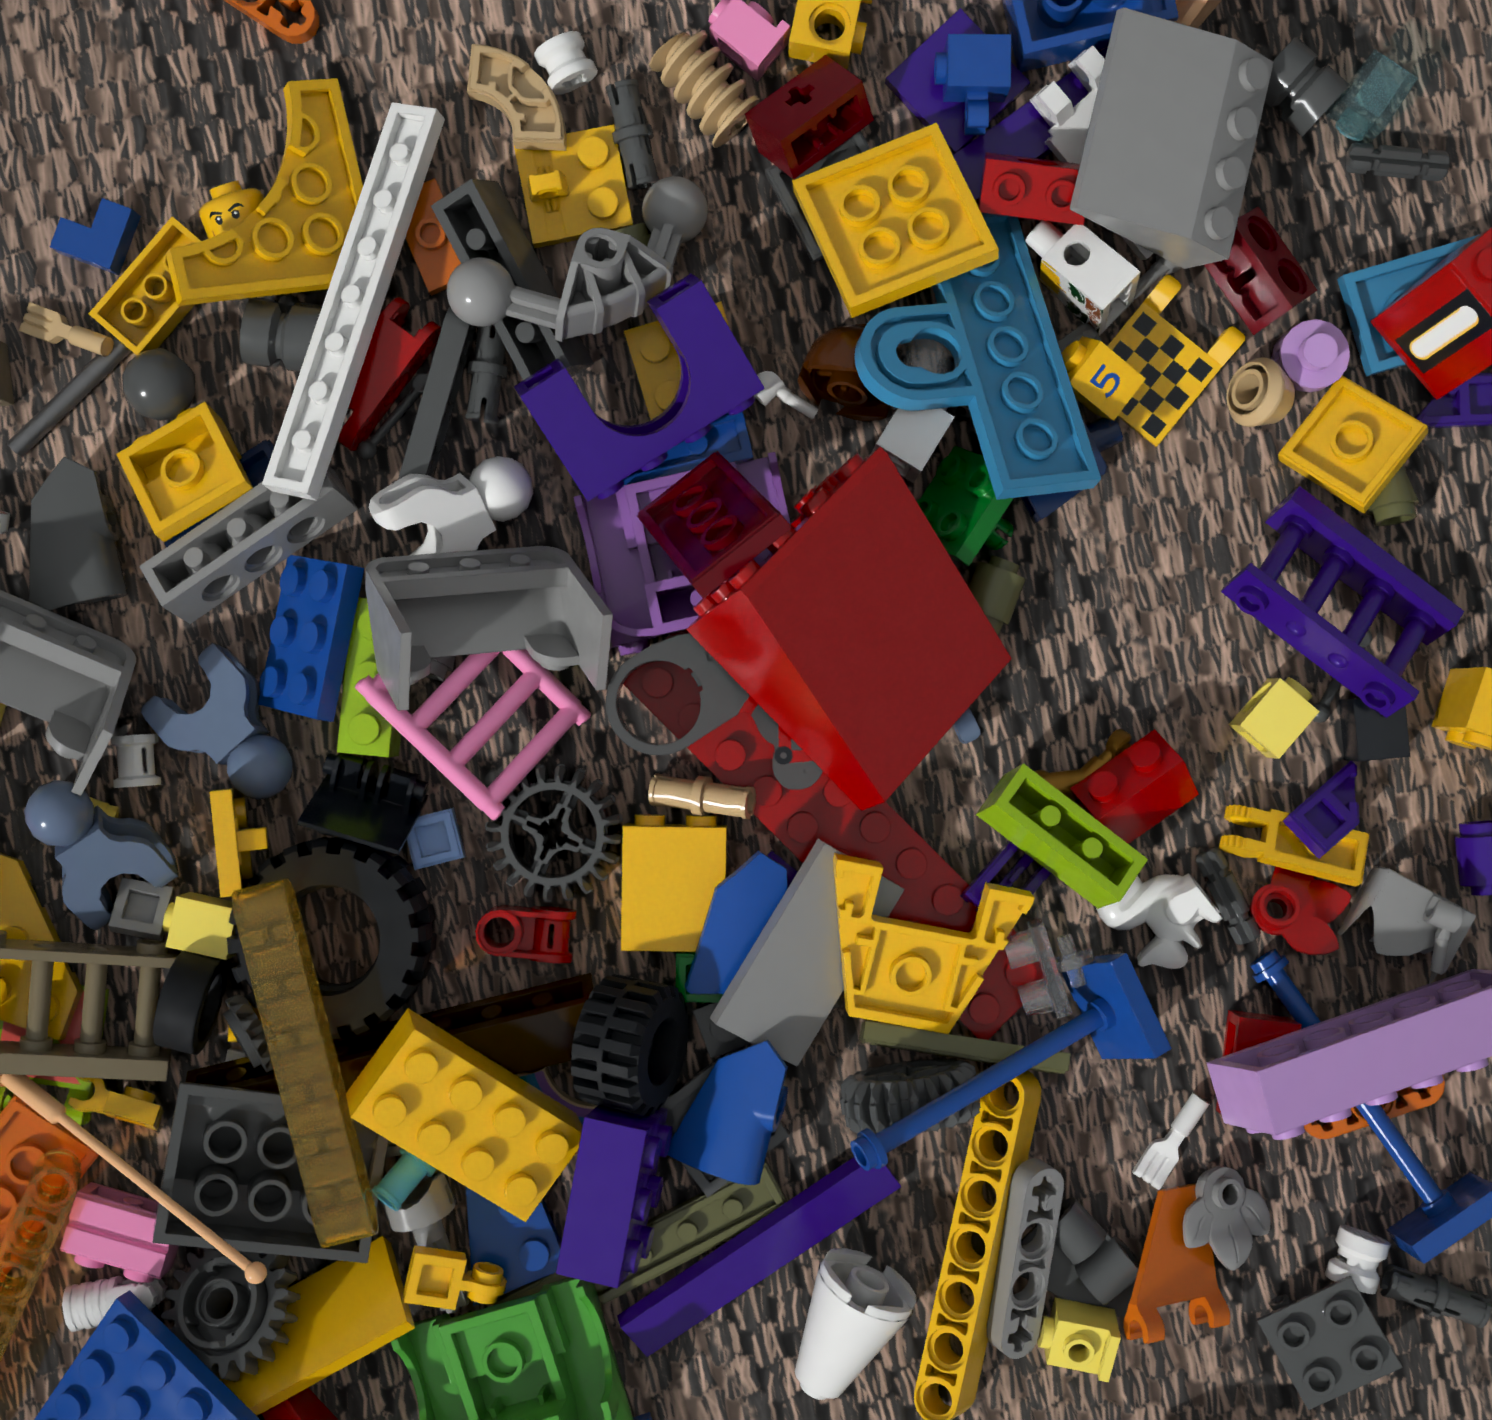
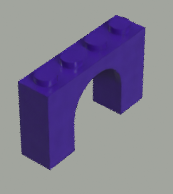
M692 273L647 301L673 344L681 367V379L675 398L668 408L656 418L638 425H618L599 417L590 408L559 359L554 360L514 386L587 502L596 496L598 499H605L613 495L623 487L625 483L623 481L624 478L639 469L648 471L657 467L668 457V450L682 441L692 443L699 440L712 429L710 423L726 413L735 415L746 410L755 402L756 398L754 395L765 389L702 280Z

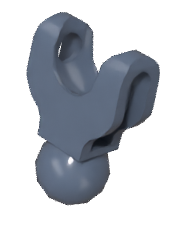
M211 643L198 657V663L211 683L210 698L204 707L192 714H188L173 700L153 696L142 706L141 713L168 747L187 752L207 753L216 764L227 765V774L233 787L244 796L257 800L271 798L284 790L291 779L293 760L287 747L275 737L268 736L269 731L260 721L258 712L260 706L258 705L260 686L257 679L227 648Z
M54 780L40 785L29 797L24 809L25 822L34 838L46 845L55 846V858L62 865L63 902L85 925L93 930H98L109 923L113 903L105 884L110 878L123 873L137 874L158 888L165 886L179 876L174 854L150 824L133 818L117 819L108 816L98 805L94 807L85 790L80 796L71 792L73 782Z

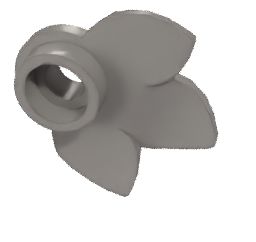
M1216 1166L1203 1172L1197 1180L1195 1187L1196 1200L1186 1209L1183 1218V1238L1187 1248H1197L1209 1242L1221 1264L1228 1270L1235 1271L1246 1261L1253 1244L1252 1235L1263 1236L1269 1233L1271 1225L1270 1213L1260 1193L1245 1188L1243 1178L1235 1169L1226 1166Z

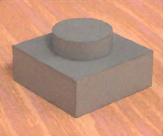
M122 877L108 924L110 931L162 941L165 933L163 931V919L169 903L174 900V887L163 886L156 888L149 882Z

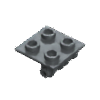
M1351 1276L1296 1301L1290 1300L1287 1294L1277 1296L1269 1304L1272 1308L1271 1313L1257 1319L1258 1324L1308 1410L1403 1368Z

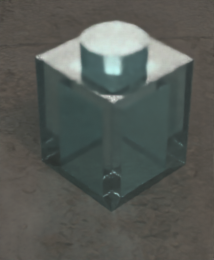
M1374 50L1359 66L1349 81L1350 85L1339 96L1327 116L1336 122L1337 130L1345 137L1354 141L1364 140L1370 143L1386 128L1418 77L1377 50Z

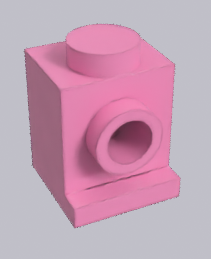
M721 0L708 20L711 24L709 27L710 44L714 47L718 46L721 53L756 81L760 80L789 43L790 25L782 19L777 27L773 26L774 20L772 16L754 1H750L747 5L742 0Z

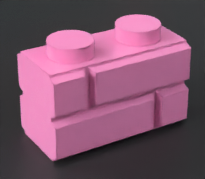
M90 1182L75 1195L69 1215V1223L66 1226L60 1249L62 1252L75 1255L74 1262L78 1265L95 1269L103 1268L105 1264L124 1269L123 1275L127 1279L149 1283L153 1282L154 1278L161 1279L172 1269L179 1245L153 1243L154 1223L158 1205L156 1200Z

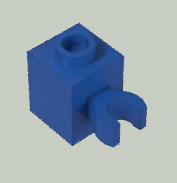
M948 34L943 52H935L934 84L943 85V102H965L964 135H985L986 128L989 126V102H1005L1011 88V34Z

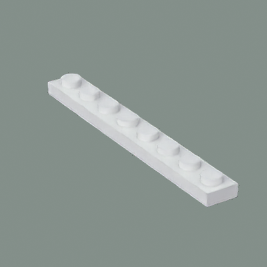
M391 103L262 485L273 492L315 501L318 500L445 118L436 108Z

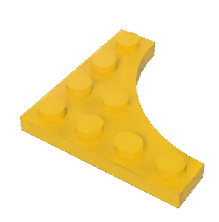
M338 78L288 81L283 88L287 111L285 151L276 179L268 194L255 211L234 228H230L210 239L190 245L169 248L165 255L178 306L325 290L329 288L363 188Z

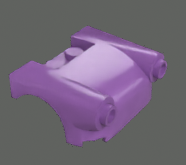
M770 452L768 457L735 464V462H731L730 464L790 524L776 453ZM690 471L624 485L619 491L605 499H598L596 496L587 502L586 498H583L581 495L573 497L585 540L593 587L613 614L610 648L619 647L620 656L643 651L650 646L648 640L655 639L658 636L685 631L699 617L693 608L703 598L637 517L638 512ZM766 548L754 560L760 564L771 552Z

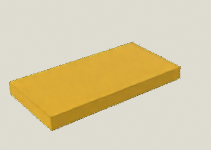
M384 1236L372 1241L368 1263L336 1261L287 1288L289 1291L301 1294V1299L287 1306V1311L298 1317L297 1322L284 1323L281 1327V1330L289 1338L288 1344L273 1341L271 1347L274 1350L276 1359L270 1362L257 1358L258 1374L251 1375L241 1372L237 1382L225 1379L220 1380L258 1416L415 1329L409 1304L403 1301L404 1287L390 1241Z

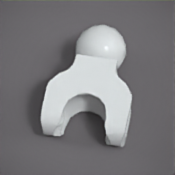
M496 456L483 460L473 469L469 480L461 473L446 480H437L425 474H408L376 493L370 500L369 510L374 521L387 530L397 531L420 522L427 524L428 532L424 543L410 555L475 551L478 549L483 538L496 531L492 520L502 522L517 518L528 508L533 495L532 480L528 471L521 463L512 458Z

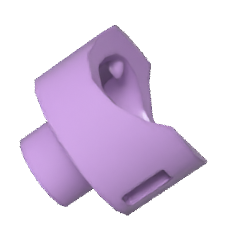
M1314 319L1303 321L1284 333L1274 345L1271 359L1277 362L1293 382L1295 390L1308 393L1321 391L1339 380L1347 369L1350 351L1348 341L1340 329L1330 322Z

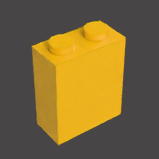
M635 814V824L626 823L623 825L621 951L696 952L715 887L726 879L727 825H717V816L686 815V824H665V815Z

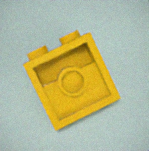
M206 402L194 408L184 410L173 421L151 434L137 438L132 445L116 454L154 534L163 542L210 516L253 488L239 461L242 457L222 418Z

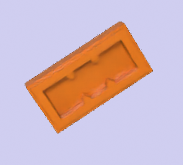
M435 178L423 184L405 237L431 296L447 289L451 273L461 264L431 208V205L444 197Z

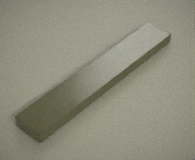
M765 1159L759 1184L744 1185L729 1181L709 1197L702 1192L648 1220L647 1226L654 1228L653 1242L648 1258H641L637 1272L635 1274L629 1273L618 1289L594 1283L601 1306L737 1236L786 1203L788 1200L767 1160ZM553 1273L499 1297L495 1305L539 1293L543 1285L571 1277Z

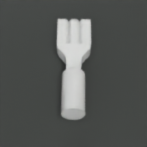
M1192 1092L1172 1122L1171 1129L1164 1138L1155 1139L1149 1144L1132 1173L1139 1178L1142 1177L1143 1181L1151 1183V1186L1160 1190L1179 1160L1178 1148L1185 1137L1190 1135L1210 1104Z

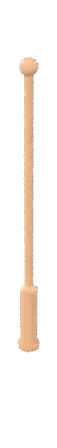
M0 1074L1 1087L8 1088L51 1124L59 1122L245 1271V1278L249 1283L259 1284L265 1280L267 1268L263 1263L258 1261L251 1262L70 1118L66 1114V1107L28 1076Z

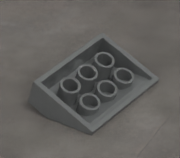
M180 1081L160 1189L237 1251L368 1263L378 1198L373 1194L372 1189L382 1180L388 1140L350 1118L347 1100ZM158 1202L153 1243L216 1249Z

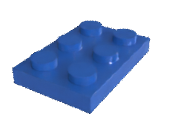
M295 555L287 558L286 567L280 577L281 592L276 617L270 627L271 642L266 666L259 682L260 696L258 705L316 720L334 722L364 568Z

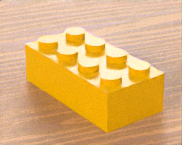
M407 1008L346 1092L350 1118L524 1222L528 1220L579 1149L583 1126L575 1112Z

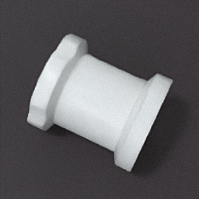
M157 734L111 737V745L117 747L118 778L113 780L114 788L161 785V777L155 774L154 744L159 742Z

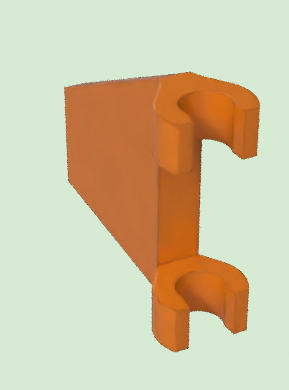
M1196 1183L1162 1189L1157 1192L1132 1296L1124 1317L1123 1328L1127 1340L1143 1338L1145 1344L1164 1340L1165 1327L1156 1308L1190 1300L1189 1317L1193 1325L1208 1322L1209 1328H1217L1230 1324V1311L1218 1287L1214 1255L1209 1242L1197 1248H1187L1184 1243L1183 1218L1186 1209L1196 1200Z

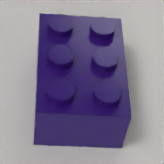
M597 1106L584 1117L556 1274L618 1289L629 1273L635 1274L637 1272L641 1258H648L654 1236V1228L647 1226L650 1207L657 1208L663 1188V1177L656 1176L659 1157L667 1156L673 1132L672 1126L665 1125L668 1109L661 1107L653 1115H644L643 1117Z

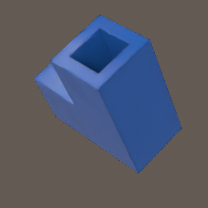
M102 198L91 228L60 217L50 248L59 254L119 275L141 216L131 208Z

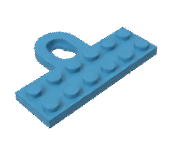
M981 213L999 248V259L933 285L932 288L937 304L894 307L876 314L867 323L856 344L854 359L857 373L869 392L885 404L898 409L918 411L968 406L996 500L1093 489L1101 480V476L1018 217ZM916 339L935 340L943 344L951 352L954 358L955 369L945 374L932 373L922 367L907 366L899 360L896 348L900 344L910 343Z

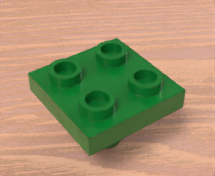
M954 446L950 454L941 461L936 475L921 498L917 500L918 505L949 556L953 560L970 566L984 543L991 550L1001 549L1008 543L995 531L999 529L1008 537L1013 535V525L1008 520L1002 518L1013 498L996 500L984 457Z

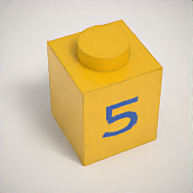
M1082 336L1079 341L1072 342L1061 353L1075 398L1094 414L1113 421L1146 380L1145 377L1100 340Z

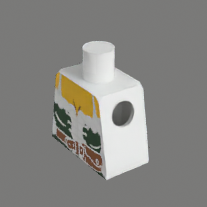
M1042 220L1027 236L1026 244L1042 257L1040 281L1083 324L1088 323L1095 328L1099 336L1134 301L1140 271L1084 225L1074 224L1063 234L1050 221Z

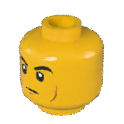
M232 181L210 189L212 200L203 204L199 211L208 239L230 228H234L255 211L264 199L261 191L255 188L242 189L239 181Z

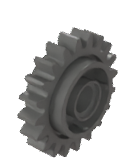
M203 1248L204 1257L189 1252L187 1260L191 1269L189 1272L175 1270L173 1272L174 1277L181 1285L178 1290L171 1289L165 1291L164 1296L175 1301V1306L164 1311L161 1314V1318L174 1322V1326L169 1330L219 1379L237 1382L241 1372L251 1375L258 1374L257 1358L273 1362L276 1359L274 1350L271 1347L273 1341L285 1344L289 1342L288 1336L281 1330L284 1323H294L298 1320L295 1314L287 1311L288 1304L301 1299V1294L287 1290V1286L298 1277L296 1272L284 1268L289 1257L285 1255L238 1251L251 1262H261L267 1268L265 1280L259 1284H251L245 1278V1271L217 1249ZM234 1299L232 1309L228 1313L229 1304Z

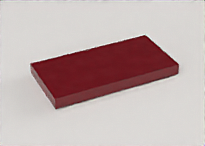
M718 451L712 453L638 512L637 515L646 529L702 598L706 597L791 529V526L782 514Z

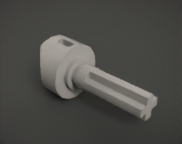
M438 1170L431 1177L423 1178L402 1203V1207L398 1211L390 1209L381 1202L388 1225L393 1231H412L418 1246L452 1251L441 1220L456 1205V1200L446 1174ZM460 1290L455 1310L440 1308V1311L446 1310L447 1314L457 1312L459 1307L467 1306L470 1302L467 1297V1291Z

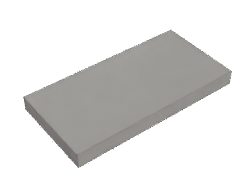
M819 838L710 1016L715 1025L754 1045L769 1040L780 1057L796 1067L844 990L833 857L834 853L846 854ZM881 876L872 915L888 917L905 889L886 877Z

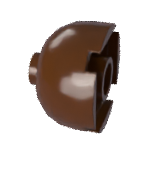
M867 324L840 326L824 332L813 342L803 361L797 379L800 391L809 401L817 406L820 405L821 399L844 405L836 414L853 420L878 421L887 417L890 408L894 412L895 407L885 404L869 392L856 370L855 348ZM896 350L897 356L901 361L900 353Z

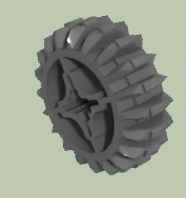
M559 763L555 768L554 779H549L547 767L541 764L536 766V783H533L530 776L527 775L519 783L523 790L518 792L514 789L506 797L511 802L509 805L502 803L505 806L501 814L503 816L502 822H486L485 830L501 833V839L487 843L486 848L489 852L503 848L505 857L497 860L493 867L496 871H499L509 864L512 865L516 871L506 880L510 887L518 883L522 876L528 879L524 888V896L531 897L539 884L544 886L543 900L551 902L555 896V888L561 886L563 898L565 901H570L574 898L573 883L575 882L578 883L580 889L585 894L593 890L592 882L588 877L589 873H592L601 881H605L608 878V871L599 863L601 859L612 864H616L619 861L620 856L616 852L607 849L608 843L622 844L623 837L621 833H609V826L617 825L623 822L624 819L621 813L607 816L604 808L616 802V797L613 794L606 796L601 801L594 795L604 785L601 779L593 781L587 789L582 786L586 777L585 769L578 768L574 773L572 781L566 780L567 765ZM545 790L564 791L560 802L557 803L556 808L550 815L543 816L521 809L523 804L538 792ZM578 798L589 808L593 815L597 831L596 841L587 838L573 824V814ZM565 808V813L561 820L563 822L561 831L568 835L567 838L569 840L564 844L560 839L556 842V846L549 848L545 856L549 845L547 842L549 834L542 830L543 827L538 825H542L545 822L548 825L553 824L554 819L561 817ZM515 824L522 826V829L532 834L536 840L537 849L532 866L522 857L517 848L514 836ZM570 850L590 856L582 867L564 874L546 873L558 851Z
M934 1058L901 1061L893 1064L885 1063L883 1066L869 1067L865 1071H857L854 1075H849L841 1084L842 1097L840 1098L842 1115H845L846 1127L857 1134L865 1128L872 1130L876 1134L976 1076L975 1066L963 1060H954L953 1058ZM980 1099L924 1132H938L942 1128L955 1127L958 1123H966L980 1112Z

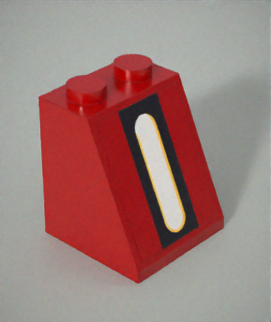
M1492 227L1445 257L1370 321L1436 400L1492 365Z

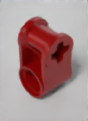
M494 906L487 910L479 920L475 930L476 941L483 951L493 956L526 958L544 963L573 962V954L568 951L571 920L577 917V910L551 906ZM502 917L510 921L514 927V938L507 943H498L492 940L487 933L489 920ZM551 924H554L553 945L549 944Z

